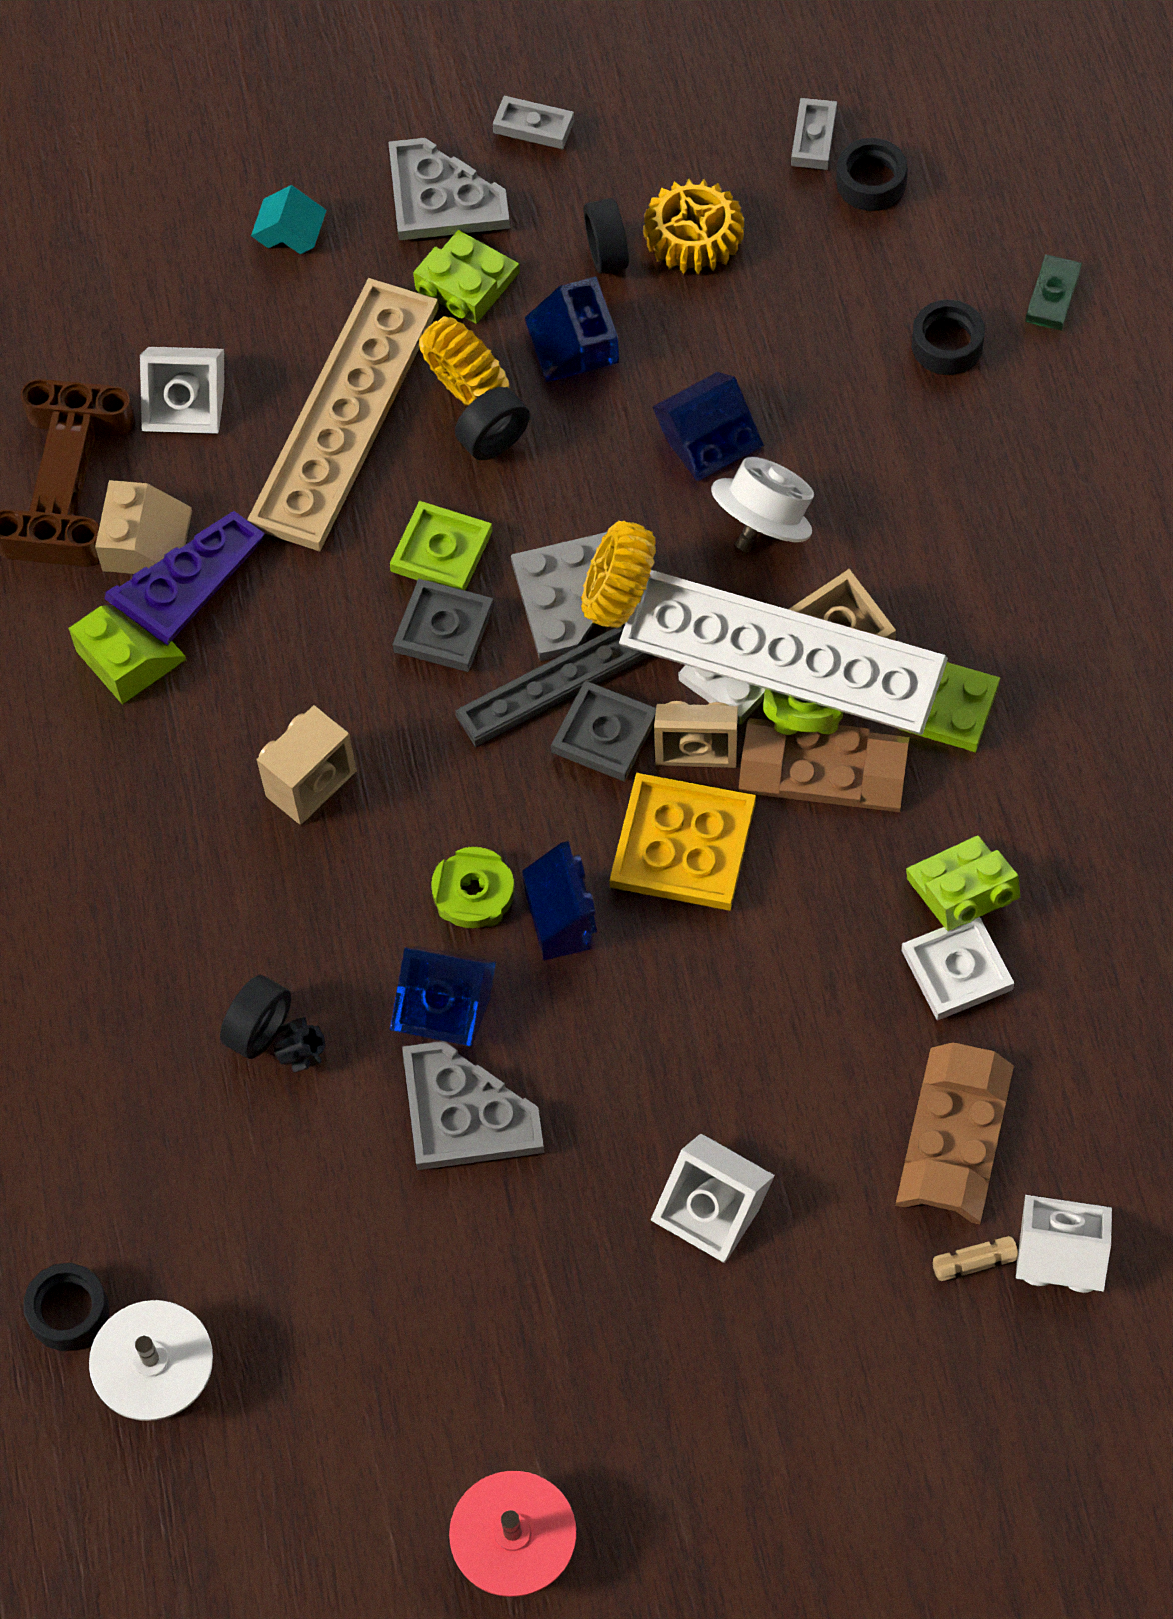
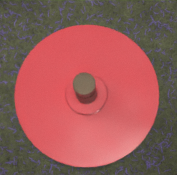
M524 1471L495 1473L475 1483L457 1503L449 1530L451 1551L463 1575L478 1588L504 1597L530 1595L553 1583L569 1564L576 1543L574 1514L563 1493L543 1477Z

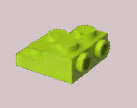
M457 230L442 249L434 247L413 272L415 290L419 294L438 299V303L447 307L456 317H465L477 324L520 273L518 262Z
M978 835L906 868L907 880L947 931L963 924L971 923L976 918L997 908L1005 907L1012 901L1020 898L1018 874L998 850L991 852Z

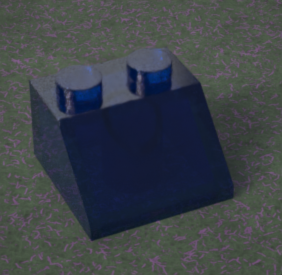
M420 946L404 947L390 1030L473 1046L489 1004L496 961Z

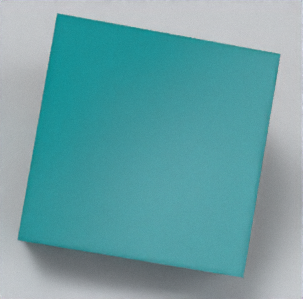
M290 185L263 199L251 237L268 249L283 242L297 253L302 254L314 248L327 210L296 187Z

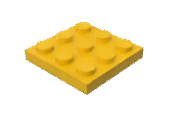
M636 773L609 880L610 888L731 911L756 804V795Z

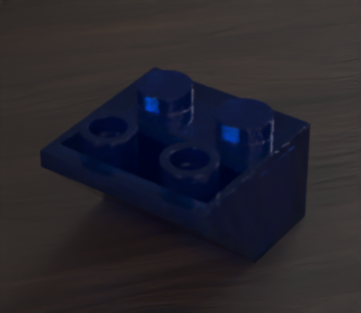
M596 276L559 286L525 317V323L546 382L619 363L618 335Z
M716 372L652 407L667 442L697 481L764 446L735 376Z
M569 841L562 842L522 870L524 890L543 961L592 949L591 934L597 933L594 915H596L591 892L586 891L584 882L586 876L580 854L572 855Z

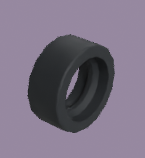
M874 137L863 138L850 143L841 152L837 162L836 182L839 194L845 202L854 208L865 211L883 210L894 205L903 196L907 185L908 167L906 157L898 146L888 140ZM874 162L889 168L893 172L894 177L883 185L867 186L853 180L850 176V171L860 164Z
M608 198L585 203L583 208L585 229L597 272L604 274L627 269L629 266L628 244L616 200Z
M949 299L931 302L921 309L914 319L911 348L915 359L925 369L936 374L954 375L965 372L976 365L982 355L985 325L981 315L972 306L964 302ZM953 324L965 329L970 334L971 340L965 347L950 351L932 346L925 336L926 332L934 326Z
M496 387L477 397L463 411L455 427V437L475 459H492L508 450L521 437L529 423L530 411L508 387Z
M257 975L250 979L236 995L226 1012L220 1030L221 1043L248 1059H254L261 1055L277 1036V1027L283 1025L286 1020L292 1000L290 990L263 975Z
M74 1263L54 1264L40 1271L29 1283L23 1298L24 1315L35 1337L45 1346L59 1351L79 1350L93 1343L97 1333L110 1316L109 1299L99 1278L87 1267ZM77 1284L82 1286L89 1292L92 1299V1310L84 1322L69 1330H56L46 1324L41 1312L44 1298L52 1290L62 1285Z

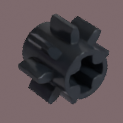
M305 1017L278 1026L277 1030L280 1035L276 1037L273 1046L279 1063L292 1064L294 1073L320 1064L322 1061L319 1055L326 1047L325 1038L319 1029L320 1027L318 1025L307 1026Z

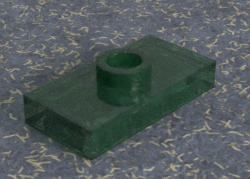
M1045 254L1026 313L1025 322L1062 331L1081 272V262Z

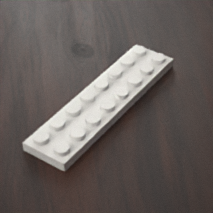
M653 570L650 572L651 577L648 579L646 590L641 596V602L637 604L634 614L625 623L619 644L623 647L918 735H923L948 660L946 655Z

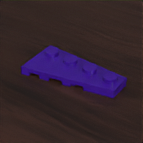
M233 511L196 534L194 540L180 549L176 547L166 553L164 559L150 568L144 567L133 574L132 579L120 587L116 585L108 590L105 594V600L168 646L263 542L265 533Z

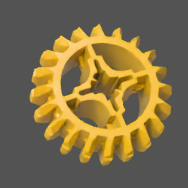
M689 178L685 186H680L674 181L671 191L661 188L659 198H651L649 208L646 209L644 214L645 225H643V234L647 240L649 252H654L657 262L666 260L669 270L679 265L683 274L688 268H694L699 275L702 267L705 266L714 271L716 262L726 265L729 255H736L738 244H741L744 237V217L741 213L739 201H733L730 191L721 193L719 183L711 188L707 187L705 179H703L700 185H693Z
M443 316L440 320L433 322L419 338L420 351L423 353L424 360L430 365V369L436 374L438 380L445 385L446 389L450 390L455 398L461 400L465 406L468 407L486 391L496 387L509 388V381L505 371L500 367L499 361L494 358L491 350L483 344L482 340L475 336L472 330H468L463 323L458 322L456 319Z
M618 521L608 529L607 534L602 537L601 544L596 547V553L586 573L587 578L583 585L584 592L581 596V608L584 617L593 620V623L603 627L618 629L629 620V617L634 614L637 604L641 602V596L646 590L648 579L651 577V568L655 563L653 557L656 553L655 537L651 531L644 529V526L634 522Z

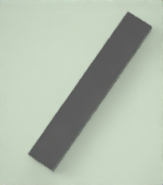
M623 624L618 629L614 628L455 710L456 718L474 746L477 747L577 695L585 680L598 684L652 655L626 648L619 644L625 626Z

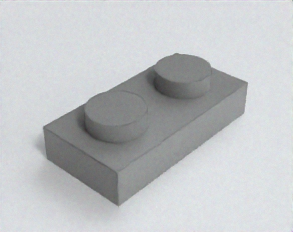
M503 96L492 124L493 133L564 149L574 123V112Z
M800 98L791 166L828 170L837 101Z

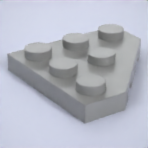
M426 138L388 142L399 240L454 235L457 230L463 233L510 228L505 188L495 182L490 184L477 175L475 169L454 156L449 158L437 150L436 144Z
M607 532L511 555L512 566L540 662L557 658L586 642V636L595 623L592 622L593 620L585 618L582 612L581 596L584 592L583 585L587 578L586 573L590 568L591 560L596 553V547L601 544L602 537Z
M445 1041L402 1047L417 1170L544 1153L539 1109L535 1104L526 1098H520L506 1088L505 1084L478 1064L475 1066L459 1055L458 1051Z

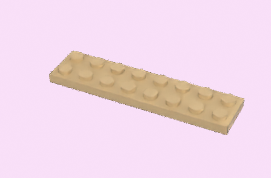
M368 278L247 521L265 534L321 551L420 348L419 338L431 325L439 309L438 299Z

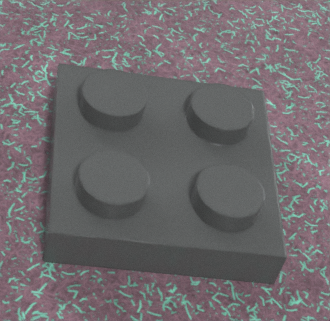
M418 578L392 644L393 651L469 672L494 608L493 598Z
M585 680L551 744V752L625 782L654 726L656 708Z

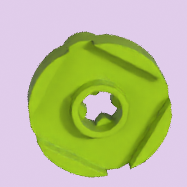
M765 689L763 711L770 720L775 722L774 729L777 732L785 735H792L798 731L833 734L838 730V724L843 718L844 712Z
M482 847L462 848L455 851L456 855L450 857L446 862L443 859L437 865L431 882L433 900L438 908L440 917L465 928L497 925L502 920L503 915L509 910L514 898V879L510 868L508 869L497 853ZM471 880H478L479 887L484 889L476 895H469L467 891L462 890V887L469 886Z

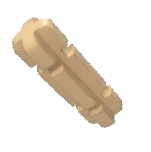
M1007 1236L996 1239L993 1245L990 1242H985L956 1250V1254L953 1256L950 1253L935 1256L933 1258V1269L938 1280L945 1281L956 1278L955 1274L959 1272L963 1276L995 1267L996 1262H1000L1003 1265L1016 1261L1018 1249L1014 1239Z

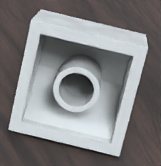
M148 347L140 355L142 431L218 433L224 394V349Z
M700 1134L681 1149L651 1221L725 1263L758 1213L775 1175L705 1135Z
M1025 1195L1016 1278L1024 1279L1027 1283L1036 1286L1057 1284L1068 1286L1070 1289L1081 1293H1088L1093 1290L1104 1292L1111 1249L1112 1208Z

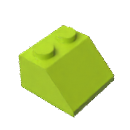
M113 605L100 606L69 627L76 652L121 704L130 700L186 660L185 655L173 641L167 646Z

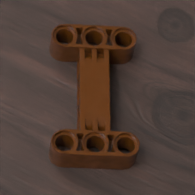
M48 379L31 380L21 390V400L27 419L34 427L49 430L29 511L0 510V555L3 558L82 567L97 565L100 561L95 546L99 525L94 519L77 516L96 434L121 436L130 432L135 425V415L130 396L125 389L118 386ZM53 536L50 539L42 540L45 537ZM85 540H91L88 543L80 544Z

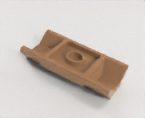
M749 718L741 759L739 792L900 812L910 737L870 733L869 728L838 725V730L833 734L798 731L792 735H785L774 729L775 722Z
M954 1042L930 1049L895 1206L909 1207L925 1204L956 1211L971 1223H981L1014 1065L995 1051Z

